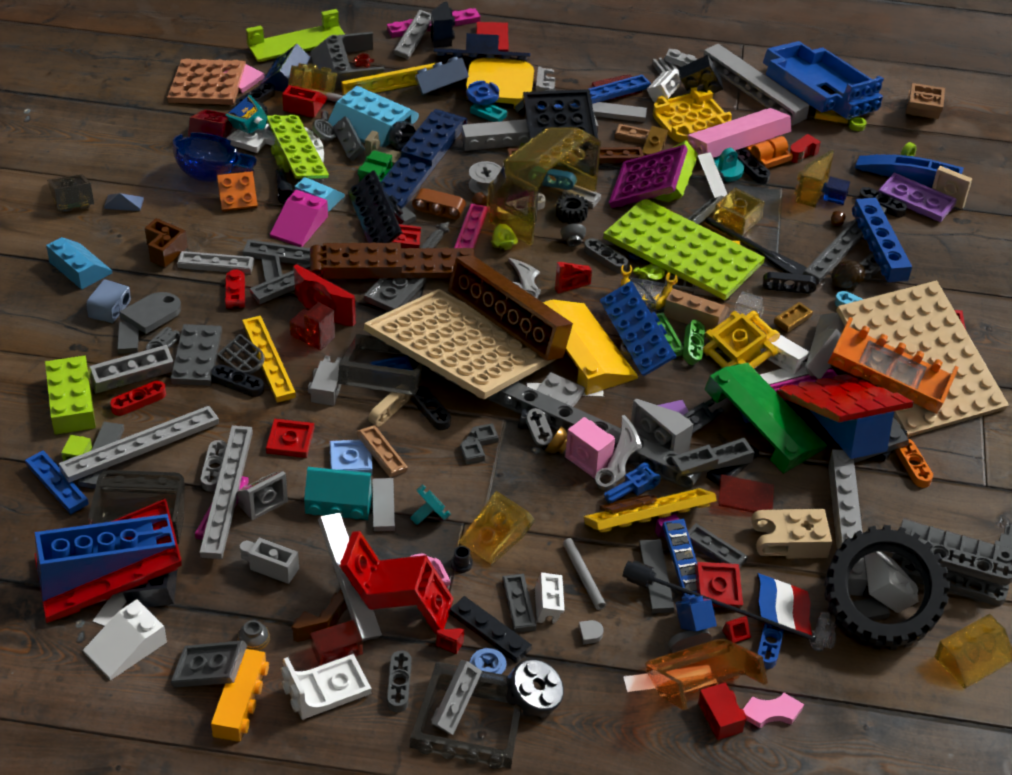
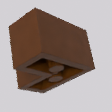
M157 218L145 227L150 261L166 268L180 255L181 251L188 248L186 230Z

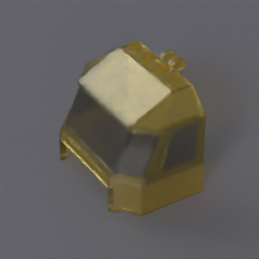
M577 127L546 128L503 160V168L488 186L487 206L489 222L495 226L499 224L508 225L517 238L533 245L534 229L537 221L538 189L548 170L555 169L571 172L577 178L575 185L596 192L601 141Z

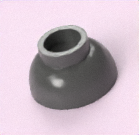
M569 224L561 228L560 234L569 246H578L586 235V227L581 224Z

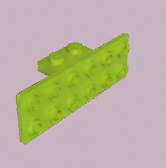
M267 116V123L275 137L271 153L274 155L280 169H284L285 172H289V169H291L296 179H303L304 177L328 178L329 174L299 116Z

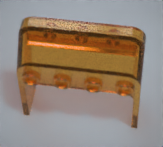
M727 639L713 640L651 659L645 663L647 674L659 696L682 710L688 709L685 692L695 693L701 687H712L726 679L736 680L740 678V675H746L763 685L768 683L763 657Z

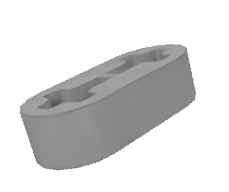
M537 408L530 410L526 415V423L533 440L538 446H547L551 442L553 435L545 414ZM533 414L540 416L538 420L539 426H537L535 420L531 421ZM539 429H541L544 435H548L545 442L543 439H538L540 436Z

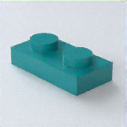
M474 104L470 107V113L491 122H501L507 117L506 110L492 104Z

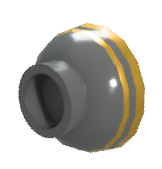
M250 620L241 627L238 633V641L244 640L247 644L246 649L259 651L268 645L270 633L267 627L259 621Z

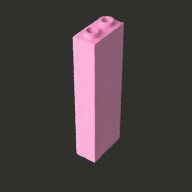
M768 108L689 134L688 143L698 155L711 152L714 158L720 156L727 148L738 150L791 132V117L775 109Z

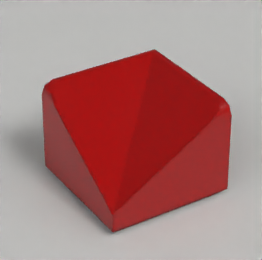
M464 629L438 630L436 646L457 654L464 642Z

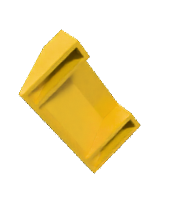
M560 300L542 302L573 323L566 352L578 367L577 383L585 387L584 393L586 395L638 379L636 372L584 303Z

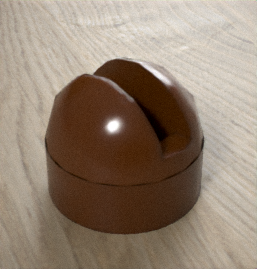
M478 192L473 196L472 203L485 206L487 204V197L482 192Z
M834 211L831 216V223L834 226L843 225L846 215L841 211Z

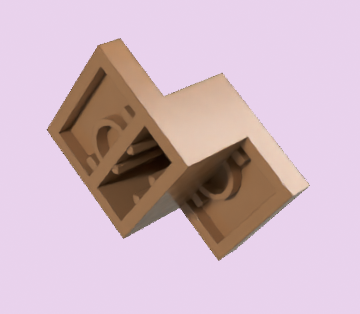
M912 83L911 90L908 93L906 114L939 119L940 112L942 113L944 106L945 88Z

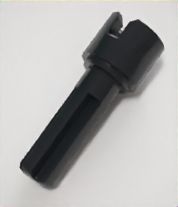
M281 168L280 170H275L278 183L275 191L278 201L285 204L294 190L292 185L287 182L284 169Z

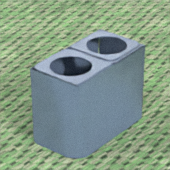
M104 279L87 300L88 317L114 323L120 315L119 311L125 309L131 301L129 286Z

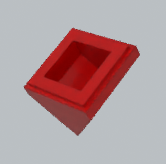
M747 616L726 622L722 629L730 644L751 638Z

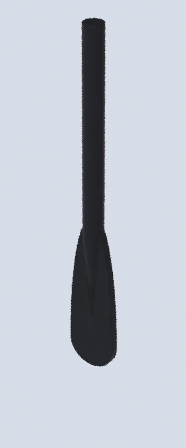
M709 216L704 220L705 223L762 254L770 262L787 273L803 275V272L807 269V267L781 254L762 247Z

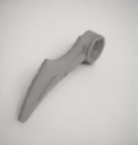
M509 258L508 262L516 270L522 289L538 298L541 290L536 286L534 279L540 274V271L524 262Z
M622 415L620 437L607 468L600 469L595 476L597 486L604 491L613 489L616 482L626 475L625 465L627 459L631 454L642 449L638 433L625 415ZM604 475H609L612 478L607 484H603L600 481Z

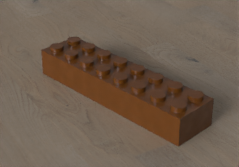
M475 256L456 257L448 287L450 293L546 361L564 357L573 326L572 322Z

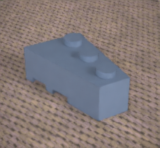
M453 57L448 59L449 63L444 65L440 62L433 65V69L427 70V68L417 71L418 74L415 75V79L421 95L468 78L469 75L463 59Z

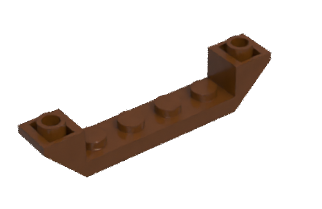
M342 589L332 596L329 606L321 611L319 617L304 611L299 618L294 620L292 624L294 641L300 642L329 635L348 608Z

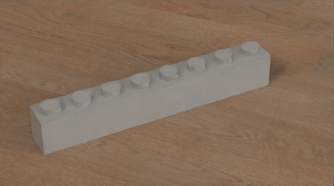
M720 44L704 50V56L708 55L720 76L766 108H772L790 115L792 126L807 119L809 109L807 103Z
M579 117L573 118L575 121H581ZM557 118L559 122L565 121L563 118ZM595 118L596 128H597V134H598V123H597V120H596V118ZM526 119L462 125V142L465 151L530 145ZM540 119L543 123L548 122L546 119ZM576 131L578 135L584 134L582 131ZM547 132L542 133L544 136H550ZM559 132L562 136L567 135L565 132Z
M832 450L828 468L836 546L839 549L847 538L850 540L854 533L859 530L862 532L854 458L850 459L844 450ZM865 556L854 565L848 579L849 595H864L868 582Z

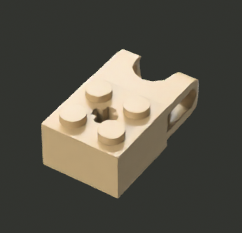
M825 509L759 510L752 515L751 522L753 528L756 531L768 533L762 535L756 543L759 555L785 556L786 559L828 558L832 538Z

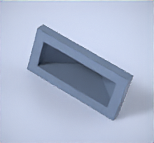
M121 193L110 194L106 199L104 208L140 211L144 198Z

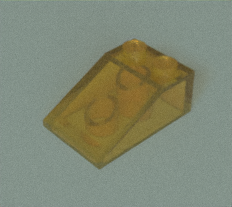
M830 150L806 164L803 171H799L797 177L799 185L797 184L794 195H797V203L816 208L829 179L834 150Z
M495 491L459 540V543L468 547L470 551L492 565L525 536L535 522V519L526 509Z

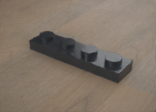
M466 596L462 597L450 608L449 614L515 663H518L531 650L532 644Z

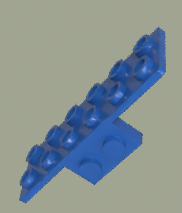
M632 281L600 299L601 304L642 376H646L676 358V354L664 336L667 334L662 324H657L660 321L655 311L650 312Z

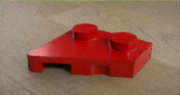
M557 262L555 290L558 294L591 284L592 269L589 266Z

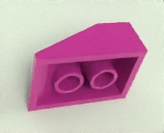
M295 190L287 199L270 233V237L303 247L327 219L328 201Z

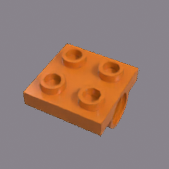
M783 136L745 147L767 169L791 161L793 154L788 151V142Z
M253 171L217 175L222 211L258 207Z

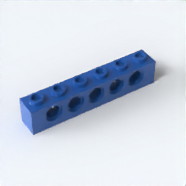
M877 198L856 199L855 205L852 207V216L855 217L858 227L861 229L863 237L869 245L870 251L873 252L875 261L881 268L882 275L885 276L887 282L908 281L912 265Z

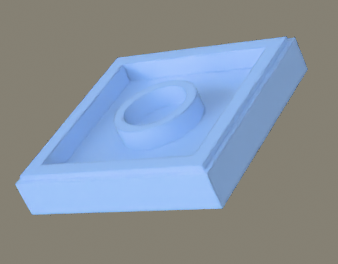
M361 440L330 441L331 469L373 474L372 455Z

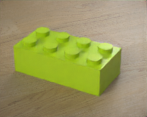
M86 355L45 361L54 434L96 428Z

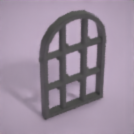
M242 334L235 337L217 353L231 367L247 374L259 370L265 360L261 349ZM240 338L247 342L244 346L237 342ZM234 344L240 348L236 353L229 349ZM251 345L256 351L250 353L245 348ZM226 351L232 355L228 360L222 356ZM241 352H245L250 357L246 360H242L237 355H239ZM259 352L261 353V360L255 357ZM237 359L242 364L236 367L231 361ZM251 359L259 363L254 368L247 364ZM243 366H244V367L246 366L249 370L246 371V370H240V369H241Z

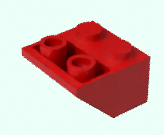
M291 85L282 94L283 111L315 118L327 100V96L321 92Z

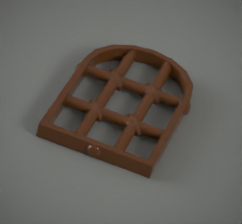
M643 495L600 505V510L614 514L652 504L657 501V496Z

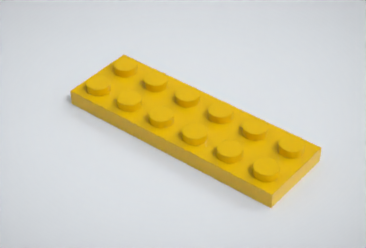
M697 488L660 497L652 504L611 514L603 511L583 517L585 525L597 529L599 532L611 531L614 526L627 527L631 526L634 521H651V517L659 516L660 518L671 516V512L678 511V513L690 511V508L695 506L697 508H705L717 500L714 492Z

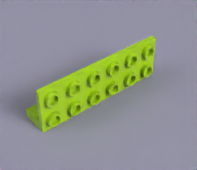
M337 9L322 12V26L264 38L261 25L246 29L247 46L257 62L278 58L295 44H298L304 51H311L330 35L345 34L339 26V12Z

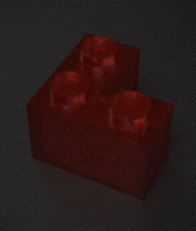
M319 302L309 311L303 309L290 320V335L321 351L335 338L334 310Z

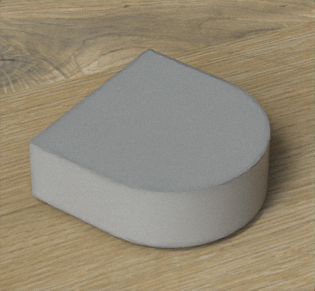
M593 620L579 622L578 627L583 645L597 643L602 639L603 626L599 622Z

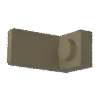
M372 130L365 139L366 157L373 150L392 155L393 165L401 157V152L380 146L379 132Z

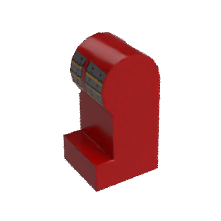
M809 134L805 135L791 145L790 153L793 154L791 162L800 163L803 161V158L810 154L816 156L819 154L821 142Z

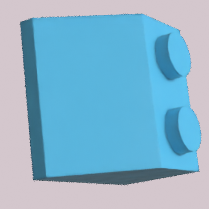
M306 177L295 185V190L326 199L328 201V212L345 197L344 193Z

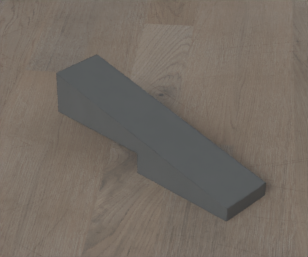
M742 438L715 448L706 445L673 456L672 461L682 475L753 463L754 451L746 439Z

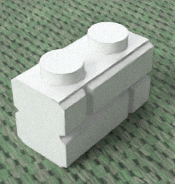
M673 69L662 72L647 88L652 101L656 102L657 97L662 95L665 99H668L682 84L678 70Z

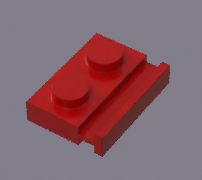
M399 224L402 234L392 242L401 243V248H419L421 227Z

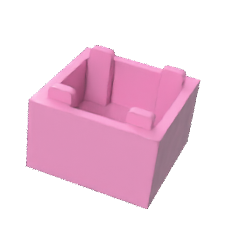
M584 417L568 429L565 457L595 478L596 473L600 469L607 468L614 452L615 438Z

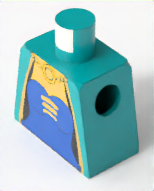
M248 95L226 114L233 128L249 134L258 128L264 129L268 119L262 107L251 95Z

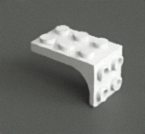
M354 654L301 672L294 671L288 657L283 659L284 667H281V673L284 681H282V686L286 695L290 694L292 698L290 699L291 706L294 712H299L302 720L371 694V687Z

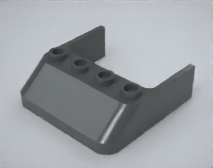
M373 32L330 35L311 50V62L318 87L321 90L342 89L341 81L384 73V66L352 69L346 52L373 50Z

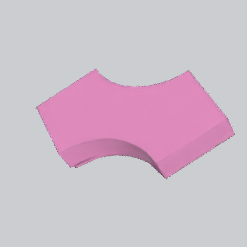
M785 693L773 700H761L752 696L743 710L747 721L761 728L766 723L773 721L792 724L802 711L804 704Z

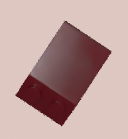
M204 109L191 116L188 138H193L195 142L209 141L211 145H220L225 142L232 129V125L226 117L227 113Z

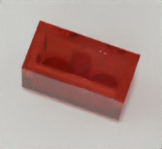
M354 620L310 633L311 647L319 666L354 654L355 657L363 654V640Z

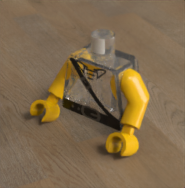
M622 265L620 271L623 276L621 286L632 281L651 313L654 311L656 313L657 310L665 307L666 299L672 290V286L678 281L677 274L674 280H669L670 272L666 274L667 286H665L666 283L631 277L629 280L632 266L630 265L629 272H625L623 270L624 265Z

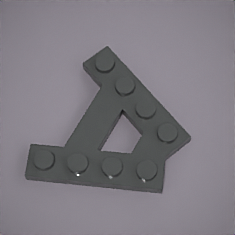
M248 239L243 250V256L262 260L265 282L250 288V295L259 305L295 290L294 270L282 275L280 262L298 264L310 271V248Z

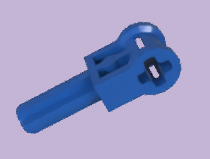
M642 463L635 470L625 475L624 483L605 492L604 497L608 503H612L632 491L638 496L647 490L654 489L660 483L661 476L655 474L650 469L648 463Z

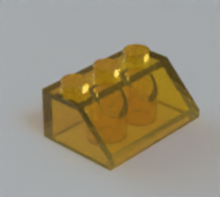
M989 613L941 640L934 657L966 689L1011 663L1012 647L1005 628Z

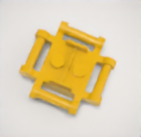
M733 311L730 317L712 330L709 329L705 332L710 342L703 347V353L706 356H710L722 368L749 363L755 369L769 357H774L778 354V350L771 342L777 341L780 333L770 328L759 318V314L756 311H751L746 316L743 313L739 314L737 311ZM717 347L731 359L729 363L715 351ZM765 348L766 351L761 354V349Z

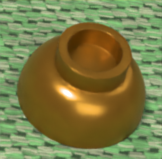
M562 426L545 449L546 452H559L562 454L566 449L567 432Z

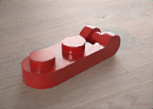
M237 269L231 270L226 274V309L232 308V306L245 308V275Z

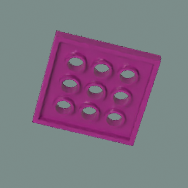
M686 145L624 161L609 201L611 208L623 207L626 204L638 203L641 200L653 199L663 194L675 192L688 151Z

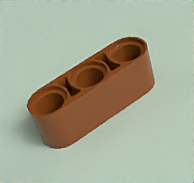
M421 188L414 197L412 206L421 212L456 220L465 209L466 202L459 196Z

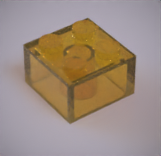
M735 187L716 204L713 219L744 235L762 219L765 202Z

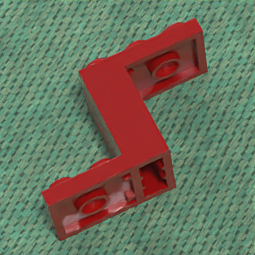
M360 531L352 532L339 566L368 609L416 605L435 634H437L438 630L444 629L454 598L428 557L422 555L379 560Z

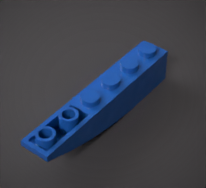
M904 155L859 156L855 165L856 169L888 177L896 173L929 188L933 187L939 166L962 174L964 169L963 167L931 159Z

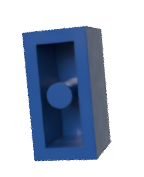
M693 594L683 596L682 601L675 602L681 629L700 631L717 626L711 599H704L703 596H695Z

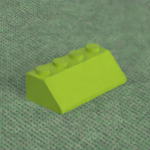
M687 140L674 146L686 145L688 149L675 192L663 194L653 199L671 202L675 199H680L684 195V190L688 185V180L692 175V170L698 158V153Z

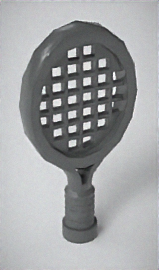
M323 110L321 112V119L313 122L312 129L319 138L332 141L336 133L333 126L328 122V111Z

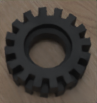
M570 193V196L568 194L560 196L556 203V217L559 220L562 219L563 223L568 221L567 224H571V222L577 224V221L582 223V220L585 221L588 214L587 199H584L583 196L579 197V194L573 196L574 193Z

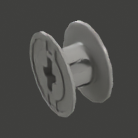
M482 161L470 167L469 176L472 179L468 184L472 193L482 192L486 197H490L501 192L503 188V183L500 180L503 176L501 166L493 162Z

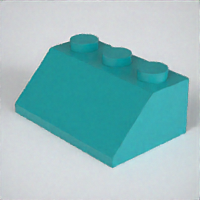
M316 467L307 468L304 497L305 514L326 516L340 513L341 517L368 520L372 502L371 473Z

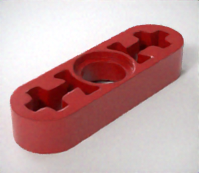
M153 381L114 397L110 402L112 413L122 416L165 398V384L161 381ZM137 396L144 397L141 400H134Z

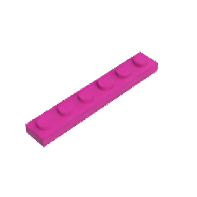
M476 8L452 12V16L455 18V26L481 22V16ZM414 19L387 24L390 36L392 38L403 36ZM431 24L428 27L427 31H431Z

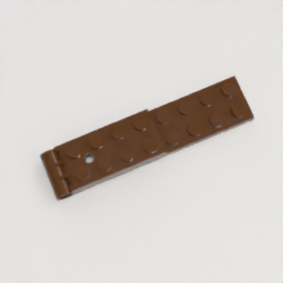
M393 242L323 243V246L313 245L310 248V272L323 279L451 278L456 257L474 256V248H401V243Z

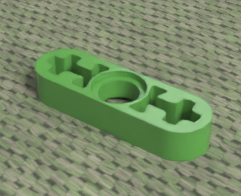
M692 320L685 329L683 358L690 365H695L699 362L703 355L705 327L698 320Z

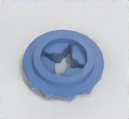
M480 649L470 659V663L482 671L480 675L482 681L485 678L491 679V681L495 677L501 678L502 673L506 670L504 655L495 649ZM484 663H492V668H484Z

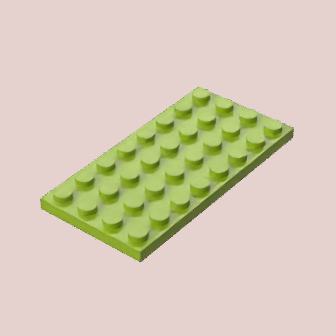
M648 199L639 201L603 234L604 239L674 275L677 274L678 277L723 300H726L764 263L765 257Z

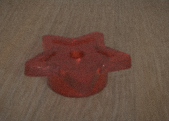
M361 53L354 57L356 67L364 66L369 68V64L375 60L371 59L370 55L366 53Z

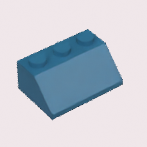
M61 237L46 245L49 262L81 290L113 273L108 266L78 242Z

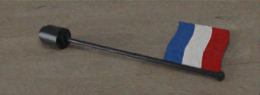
M628 561L624 568L622 577L627 578L628 582L644 588L656 582L688 595L703 596L704 599H711L715 605L811 640V643L816 641V635H812L809 621L810 597L808 592L801 588L758 573L757 577L760 584L758 599L760 616L658 579L656 578L657 573L654 572V567L638 561Z

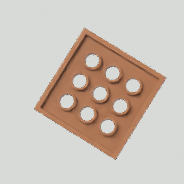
M181 59L167 97L168 103L234 105L246 62L221 59Z

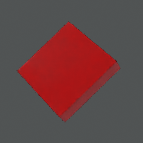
M274 419L266 446V454L307 458L315 429L314 423Z
M697 562L695 564L698 594L736 608L743 606L739 564ZM712 603L713 607H721Z

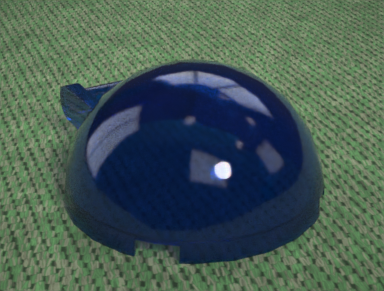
M191 132L190 137L183 138V134H179L173 139L175 161L184 173L198 181L216 182L218 181L217 175L253 171L254 176L255 171L253 168L257 163L255 156L238 153L237 149L230 145L231 140L217 135Z

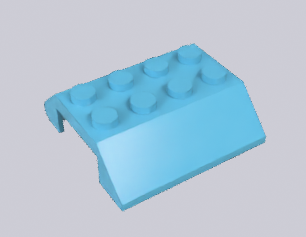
M356 86L336 102L328 122L334 126L346 116L361 142L365 143V139L373 130L379 132L380 146L385 148L390 144L389 134L392 125L408 119L409 123L413 125L418 120L419 114L403 105Z

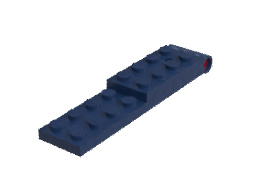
M434 109L403 147L401 157L381 181L384 191L389 196L393 195L399 203L397 205L400 209L407 205L460 135L462 125L467 124V118Z

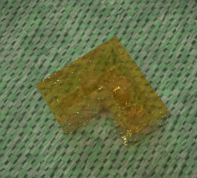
M299 63L298 65H291L288 85L334 93L337 73L331 72V68L321 67L319 69L318 65Z

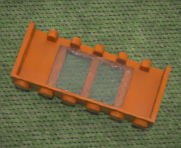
M849 317L828 364L868 380L870 383L883 387L892 393L897 392L914 401V404L937 414L946 399L959 367L955 366L952 372L948 373L940 369L943 362L939 359H936L933 365L922 361L924 357L922 351H917L915 356H911L904 352L906 344L902 342L896 348L885 344L888 336L885 334H881L878 340L868 336L870 331L868 326H863L860 332L851 328L850 324L853 318Z

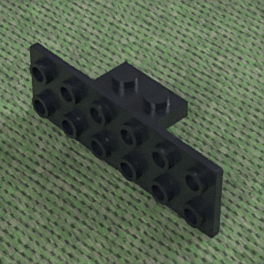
M373 170L365 175L359 183L354 185L348 191V194L368 243H390L402 234L399 224L405 222L402 217L403 211L397 205L399 203L393 195L389 196L384 191L377 173Z

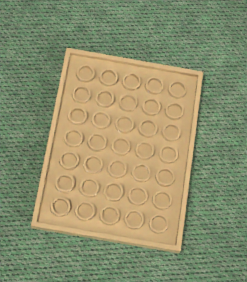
M937 280L840 305L836 309L844 326L849 317H851L853 320L850 327L859 332L863 326H868L870 328L868 336L878 340L881 334H885L888 336L885 344L896 348L902 342L906 344L904 352L911 356H915L917 351H922L924 353L922 361L933 365L934 361L939 359L943 362L940 369L951 373L955 366L959 367L946 399L937 414L914 403L912 408L894 411V418L899 422L901 428L907 431V438L1008 408L1007 400ZM872 349L866 366L885 374L892 358ZM898 361L891 377L911 386L917 369Z
M440 289L364 323L363 330L372 336L379 338L387 345L398 349L401 353L410 356L415 361L422 363L432 371L441 374L446 379L455 382L463 389H467L482 399L488 398L556 360L546 361L469 305Z

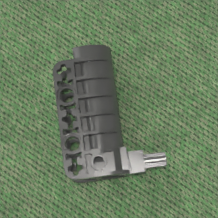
M903 518L901 527L906 528V534L913 536L914 532L921 535L918 540L924 544L929 541L933 545L931 551L934 555L937 553L941 555L942 560L940 564L942 567H946L948 571L946 582H950L949 593L995 606L1004 604L1009 584L1012 582V524L1010 526L1005 525L1004 534L1001 533L999 541L996 540L992 544ZM893 553L892 559L902 561L901 568L911 580L924 585L923 579L916 567L907 559ZM969 586H977L980 591L972 590Z

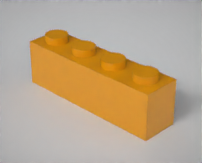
M245 650L234 683H225L211 722L213 737L241 742L243 733L248 732L249 715L255 711L256 695H260L263 686V675L266 676L269 670V662H266L265 652Z

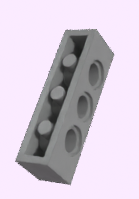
M164 345L92 365L89 368V377L96 394L170 373L173 369V359L168 346Z

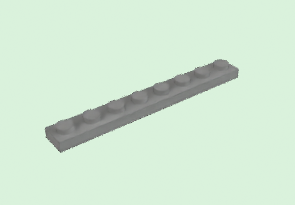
M206 406L59 463V469L67 481L72 482L218 425L219 418L210 406Z
M233 425L231 427L200 549L201 558H223L238 496L237 491L240 488L253 434L252 427Z

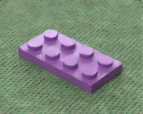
M893 173L879 189V192L904 202L907 208L939 222H942L956 205L957 201L956 198L896 173Z

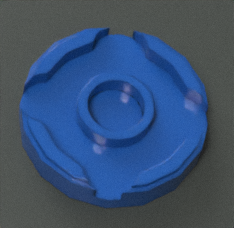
M483 80L475 81L468 86L466 96L468 100L475 104L488 105L499 99V88L492 82L489 84Z

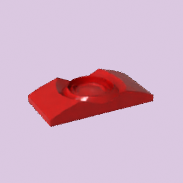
M298 264L294 265L295 295L306 308L325 313L330 322L347 326H354L356 324L355 296Z

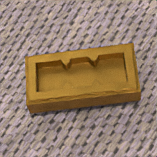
M651 126L642 150L644 156L662 150L668 134L667 129Z
M798 302L775 317L774 324L788 333L812 317L813 311Z

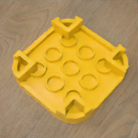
M475 59L469 66L466 92L468 86L475 81L483 80L489 84L492 82L499 88V99L496 102L514 104L515 109V106L523 100V92H532L534 68L530 63L521 60Z
M697 87L691 88L689 94L665 99L663 95L659 96L653 108L654 119L663 129L668 130L670 138L679 143L685 140L688 142L689 134L729 122L732 119V114L730 112L725 113L713 100V93L710 90L707 93L697 91Z

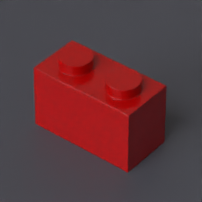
M726 682L700 690L698 705L717 740L742 733L747 721L746 714L742 708H739L736 696L732 690H729Z

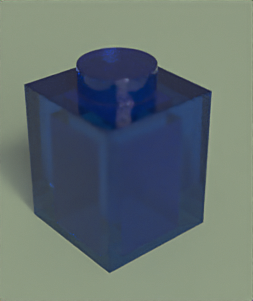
M830 176L828 183L825 182L822 192L825 193L823 200L844 205L850 181Z

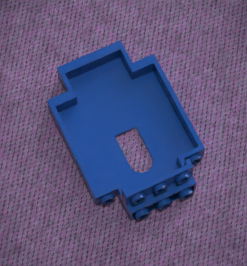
M800 41L768 48L763 60V64L768 66L766 75L821 113L834 110L845 119H850L878 111L881 107L883 95L879 94V91L882 88L884 78L879 75L876 79L869 78L823 47L812 50ZM826 85L835 91L836 94L830 95L819 88V86Z

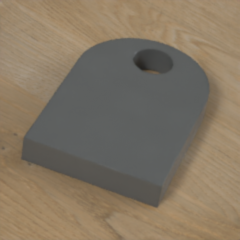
M153 293L119 311L121 319L131 323L147 334L178 316L181 312V301L176 295L171 293Z

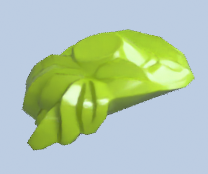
M499 224L493 232L491 243L494 248L499 247L500 250H511L512 246L518 243V239L508 225Z
M651 263L642 268L636 267L633 273L638 275L639 279L653 281L662 279L666 274V270Z

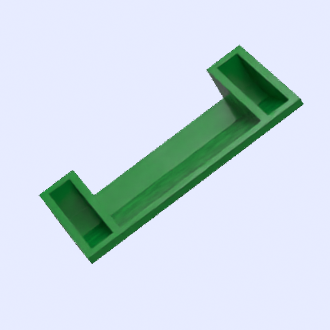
M749 363L724 367L710 375L704 390L716 403L728 398L775 447L770 460L783 474L827 447V444Z

